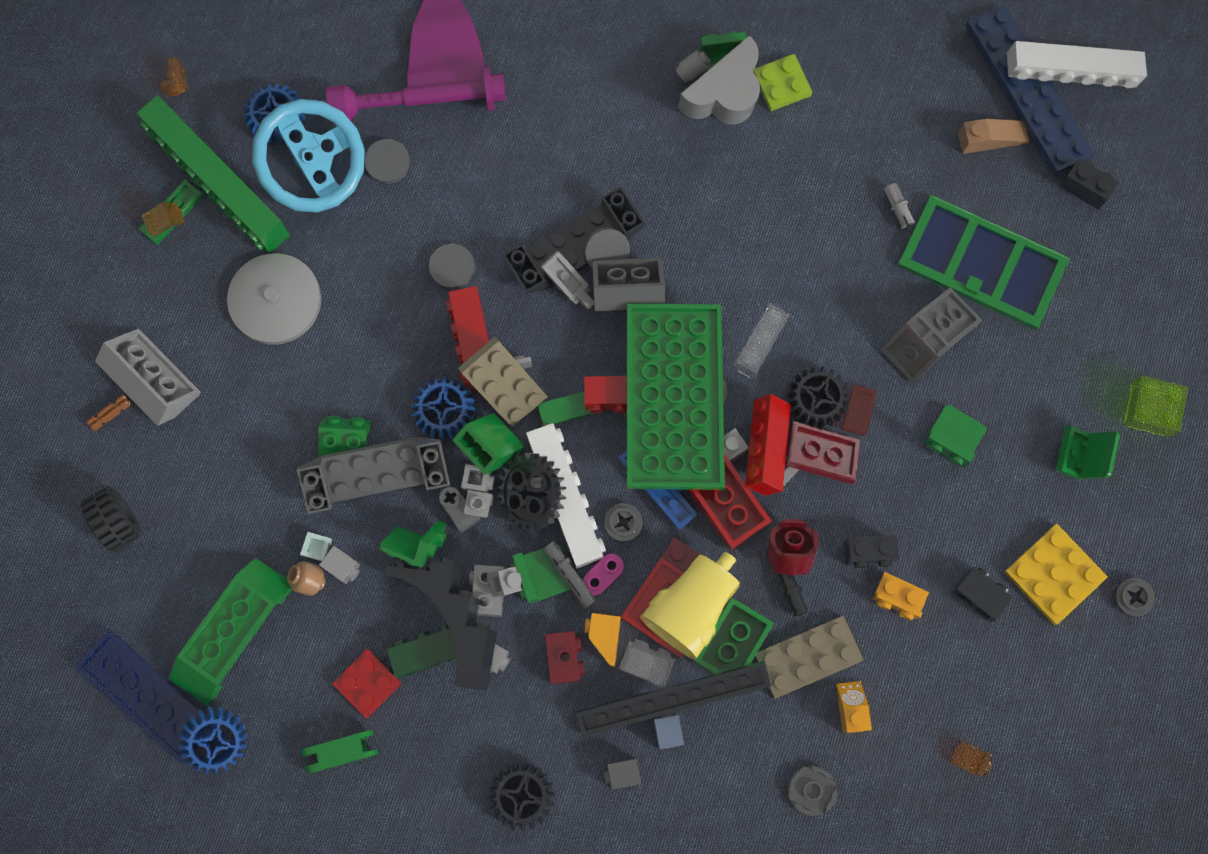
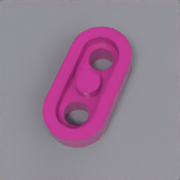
M608 554L585 575L583 582L593 596L602 594L621 575L624 568L622 559L618 555ZM609 562H614L616 564V568L614 570H609L607 568V564ZM592 579L599 580L597 587L590 585Z

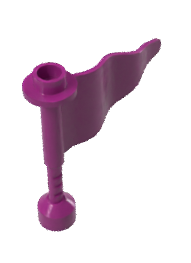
M423 0L412 28L407 74L408 88H404L401 91L357 95L346 85L326 88L327 104L342 111L350 121H352L359 109L392 105L415 106L486 98L490 112L495 111V102L506 101L503 73L491 74L490 65H485L473 21L461 0Z

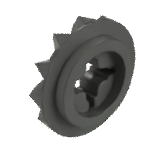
M617 504L610 508L605 516L606 531L614 540L623 542L632 540L642 529V516L639 510L630 504ZM618 514L624 519L632 517L628 522L629 531L623 526L615 528L619 523Z
M1140 578L1126 579L1118 585L1117 592L1115 593L1116 605L1122 609L1123 613H1127L1132 617L1147 614L1155 603V594L1152 587ZM1139 591L1137 598L1140 601L1129 604L1131 596L1128 592L1135 593Z

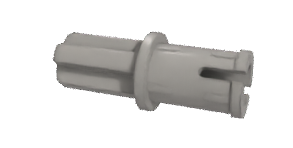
M896 183L889 184L885 187V192L892 205L891 211L895 212L901 229L907 228L908 225L905 218L910 226L915 223L907 207L908 201L904 200Z

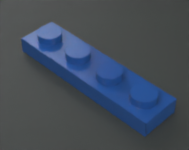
M627 450L618 457V460L626 469ZM644 489L679 531L698 515L676 489Z

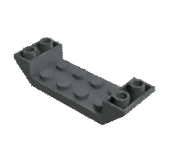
M412 437L326 454L297 468L308 514L332 509L333 502L425 484L426 490L450 486L440 439Z

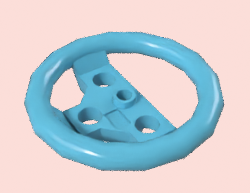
M298 99L279 105L262 120L253 138L252 164L260 185L276 202L294 211L318 213L339 206L355 191L364 172L365 150L358 129L342 111L323 101ZM298 114L320 115L334 122L337 127L323 135L305 130ZM276 127L291 152L295 164L301 169L312 190L319 198L297 197L283 190L272 177L266 161L267 143ZM297 130L300 132L301 141L299 143H293L289 139L290 131ZM327 139L332 142L333 149L331 152L322 150L321 142ZM349 147L351 151L350 169L344 182L339 186L330 173L333 156ZM310 153L311 158L309 161L305 160L304 154ZM315 171H322L324 173L325 181L322 184L314 181L313 174Z

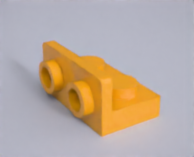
M884 572L872 599L877 601V606L886 610L893 608L899 611V616L912 621L913 618H921V610L929 592Z

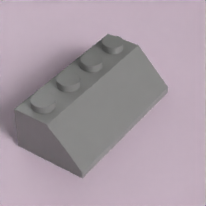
M140 329L104 342L95 360L157 426L174 419L201 393Z

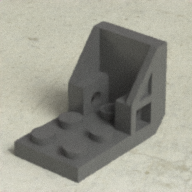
M950 287L915 314L880 350L913 384L983 320Z

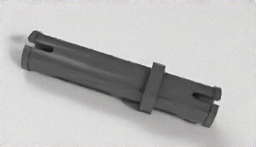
M555 541L542 549L554 566L553 570L558 572L584 609L596 601V598L569 563L571 560L569 558L566 559Z

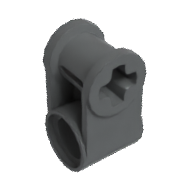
M447 487L441 491L439 500L461 533L481 520L478 516L466 515L464 513L466 500L456 488ZM448 494L451 496L457 495L454 498L456 501L454 504L450 502L445 503L448 500L446 497Z

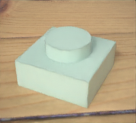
M307 532L300 555L323 561L328 554L332 539Z

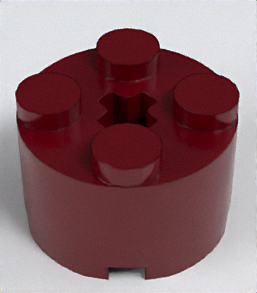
M786 519L781 521L775 528L773 527L767 549V558L772 566V570L776 573L787 575H805L809 573L819 544L818 534L814 528L812 531L807 527L806 522L798 519Z

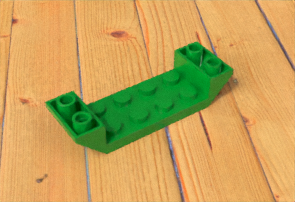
M255 558L235 575L175 660L169 680L209 707L223 688V685L220 683L276 604L282 605L292 589L287 579L259 559Z

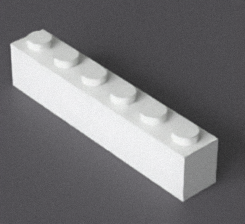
M1015 41L1007 52L1008 77H1017L1018 79L1031 78L1039 79L1040 81L1056 80L1062 83L1080 82L1085 85L1103 84L1104 86L1117 85L1133 88L1137 87L1147 77L1145 52Z
M552 423L527 432V438L533 453L547 456V461H554L553 469L560 468L557 476L564 477L560 485L566 487L564 491H561V495H564L566 499L560 500L564 509L557 510L560 514L558 521L576 569L601 560L603 558L602 553L606 549L602 539H597L594 530L598 528L594 517H588L585 508H588L589 504L585 494L580 495L577 488L581 483L577 473H572L569 464L573 462L569 451H563L561 442H564V438L560 428L555 429Z

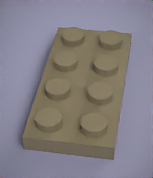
M496 337L492 338L458 368L511 427L516 425L547 398V395Z
M844 616L759 651L755 655L758 662H766L772 682V687H769L774 699L864 661Z

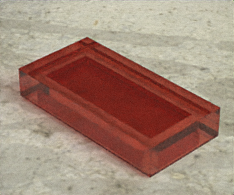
M858 385L853 386L850 404L848 405V411L842 428L843 431L865 437L877 393L876 390Z

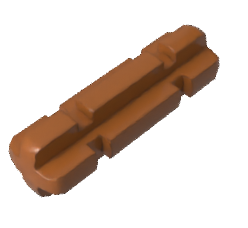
M120 395L115 399L116 402H111L98 411L97 416L93 415L86 421L88 426L92 430L97 431L103 426L102 423L106 424L120 414L121 409L125 410L131 405L129 399L125 395Z

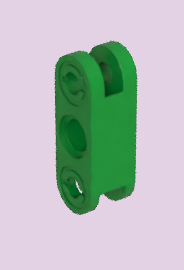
M373 730L302 749V757L316 754L318 761L316 764L305 767L306 774L378 755L377 749L372 751L366 750L364 739L374 735Z

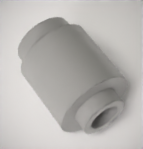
M696 50L679 62L676 70L681 79L687 83L689 80H695L710 69L709 63L711 61L704 51Z

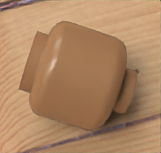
M304 561L292 566L287 576L290 588L294 592L307 596H313L319 590H322L326 581L321 567Z

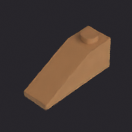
M982 119L964 122L958 132L962 154L1029 143L1025 125L1022 121Z

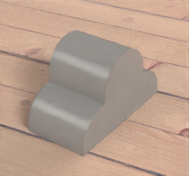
M747 37L681 93L678 109L684 115L693 119H702L713 114L719 121L730 125L742 123L749 118L760 93L759 81L753 73L758 61L759 52L752 37Z

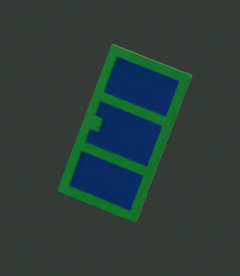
M931 194L897 266L943 288L949 289L951 287L956 294L1037 330L1070 257Z

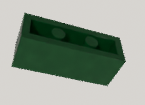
M448 624L439 627V632L430 635L429 631L415 635L416 640L406 642V639L392 643V648L387 649L395 678L399 679L456 659L455 646Z

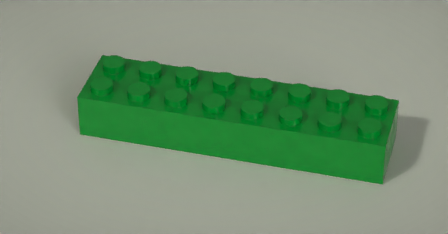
M158 95L137 112V115L142 120L139 124L146 131L147 135L155 143L157 142L170 158L172 157L176 161V164L184 173L187 172L191 180L206 192V195L213 203H217L221 207L223 213L230 220L233 219L236 226L252 239L251 241L259 250L264 248L270 254L290 236L281 220Z

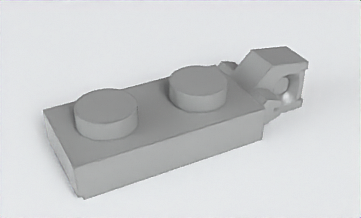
M555 251L540 266L545 274L574 304L580 302L586 309L595 304L587 294L590 291L589 285L560 252Z

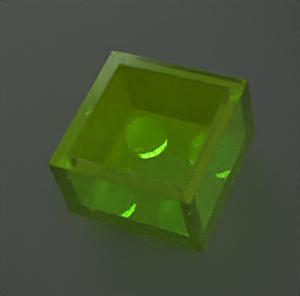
M1140 376L1131 385L1124 426L1169 438L1181 431L1188 387Z

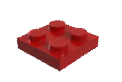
M366 649L333 683L343 696L367 719L402 684L369 649Z

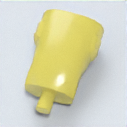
M724 552L715 563L708 557L700 554L672 586L658 592L649 603V607L640 616L641 620L650 630L685 656L696 660L704 646L706 647L712 636L715 635V625L719 616L739 587L740 582L728 572L736 559L729 553Z

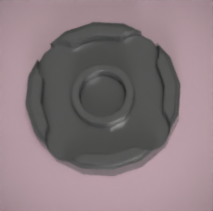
M383 139L376 141L369 147L365 154L364 163L368 174L373 180L384 182V184H392L406 176L410 165V157L402 143L394 139Z
M610 227L599 228L591 233L584 246V257L591 268H593V261L628 259L630 255V245L625 235Z
M453 243L442 245L430 257V275L436 284L446 289L462 288L470 282L474 274L475 263L473 256L462 245Z
M805 766L795 771L789 779L787 787L788 799L792 806L802 814L809 816L822 815L834 805L837 797V786L832 775L824 768Z

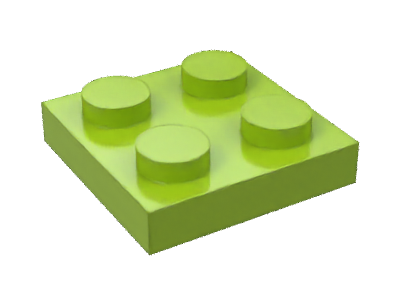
M795 54L755 68L753 71L759 81L760 90L770 112L812 95V90Z

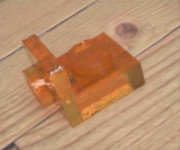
M175 57L168 59L170 68H167V75L169 80L159 83L166 96H178L182 92L188 91L184 67L178 58Z
M160 203L141 215L151 236H157L172 226L185 223L182 218V212L176 203Z
M960 740L950 763L976 777H982L983 774L989 772L992 766V761L990 760L992 754L983 752Z

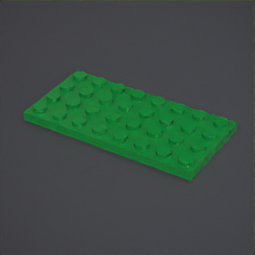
M627 303V489L724 490L721 304Z

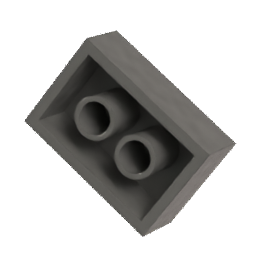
M662 258L593 261L595 311L627 310V303L665 304V280Z

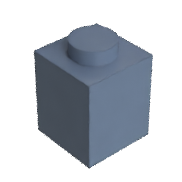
M673 713L659 716V719L653 720L659 749L684 745L679 715L673 716Z

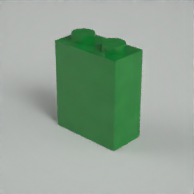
M494 413L467 423L453 439L454 443L484 475L507 465L509 460H514L515 456L525 448Z

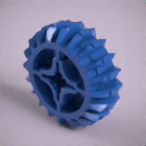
M268 83L267 89L264 90L259 86L260 92L258 94L252 92L253 99H247L248 106L244 107V120L247 122L246 126L248 130L252 131L253 136H255L262 120L274 110V107L277 108L279 105H282L276 101L288 103L301 99L296 91H290L287 85L282 88L278 83L275 88H272L271 84ZM303 113L298 114L300 122L305 121V115ZM277 127L273 130L268 141L273 144L275 139H277L278 143H282V137ZM297 130L290 131L289 135L293 134L297 136L298 132Z
M445 376L442 379V383H439L436 377L433 380L434 385H430L428 381L425 382L426 390L421 387L418 388L421 396L414 395L413 397L418 403L411 405V408L416 411L412 414L413 419H419L415 424L417 427L423 426L422 432L424 434L430 431L431 438H435L437 433H439V439L444 440L447 433L449 439H453L452 432L456 431L458 434L461 431L460 427H464L467 424L465 420L473 421V416L468 413L475 412V407L469 406L475 401L474 398L469 397L471 391L469 389L464 390V383L457 385V380L453 378L449 384ZM448 392L456 394L462 400V405L450 402ZM439 393V398L436 401L426 404L434 394ZM445 401L447 408L444 410L442 416V413L438 408H442ZM425 411L438 415L439 425L431 423L426 418ZM461 413L454 422L446 425L450 416Z
M212 707L207 708V714H203L202 710H198L199 717L195 718L190 715L189 721L191 725L183 723L182 728L186 732H180L178 735L179 739L182 740L178 743V748L182 749L180 752L181 758H187L185 761L187 766L194 764L193 769L196 772L201 767L204 774H207L210 768L213 769L214 774L218 773V767H222L224 771H227V763L230 762L232 765H236L237 762L234 757L243 756L240 749H244L247 746L246 742L243 741L247 738L246 732H243L245 726L243 723H239L240 718L238 715L232 717L231 710H227L224 714L222 707H218L216 713H213ZM211 724L207 730L199 731L202 727ZM221 724L232 730L233 738H227V735L221 734ZM216 735L217 740H213V743L209 745L208 741H212ZM192 742L198 743V746L205 747V756H201L194 751ZM226 749L222 754L215 756L219 750Z

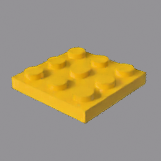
M1058 524L1053 525L1004 571L1054 626L1058 625L1108 577Z

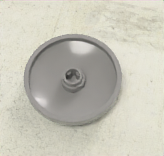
M265 254L250 260L237 271L228 289L227 306L233 322L247 337L263 344H284L299 338L313 325L321 307V290L313 272L302 261L285 254Z

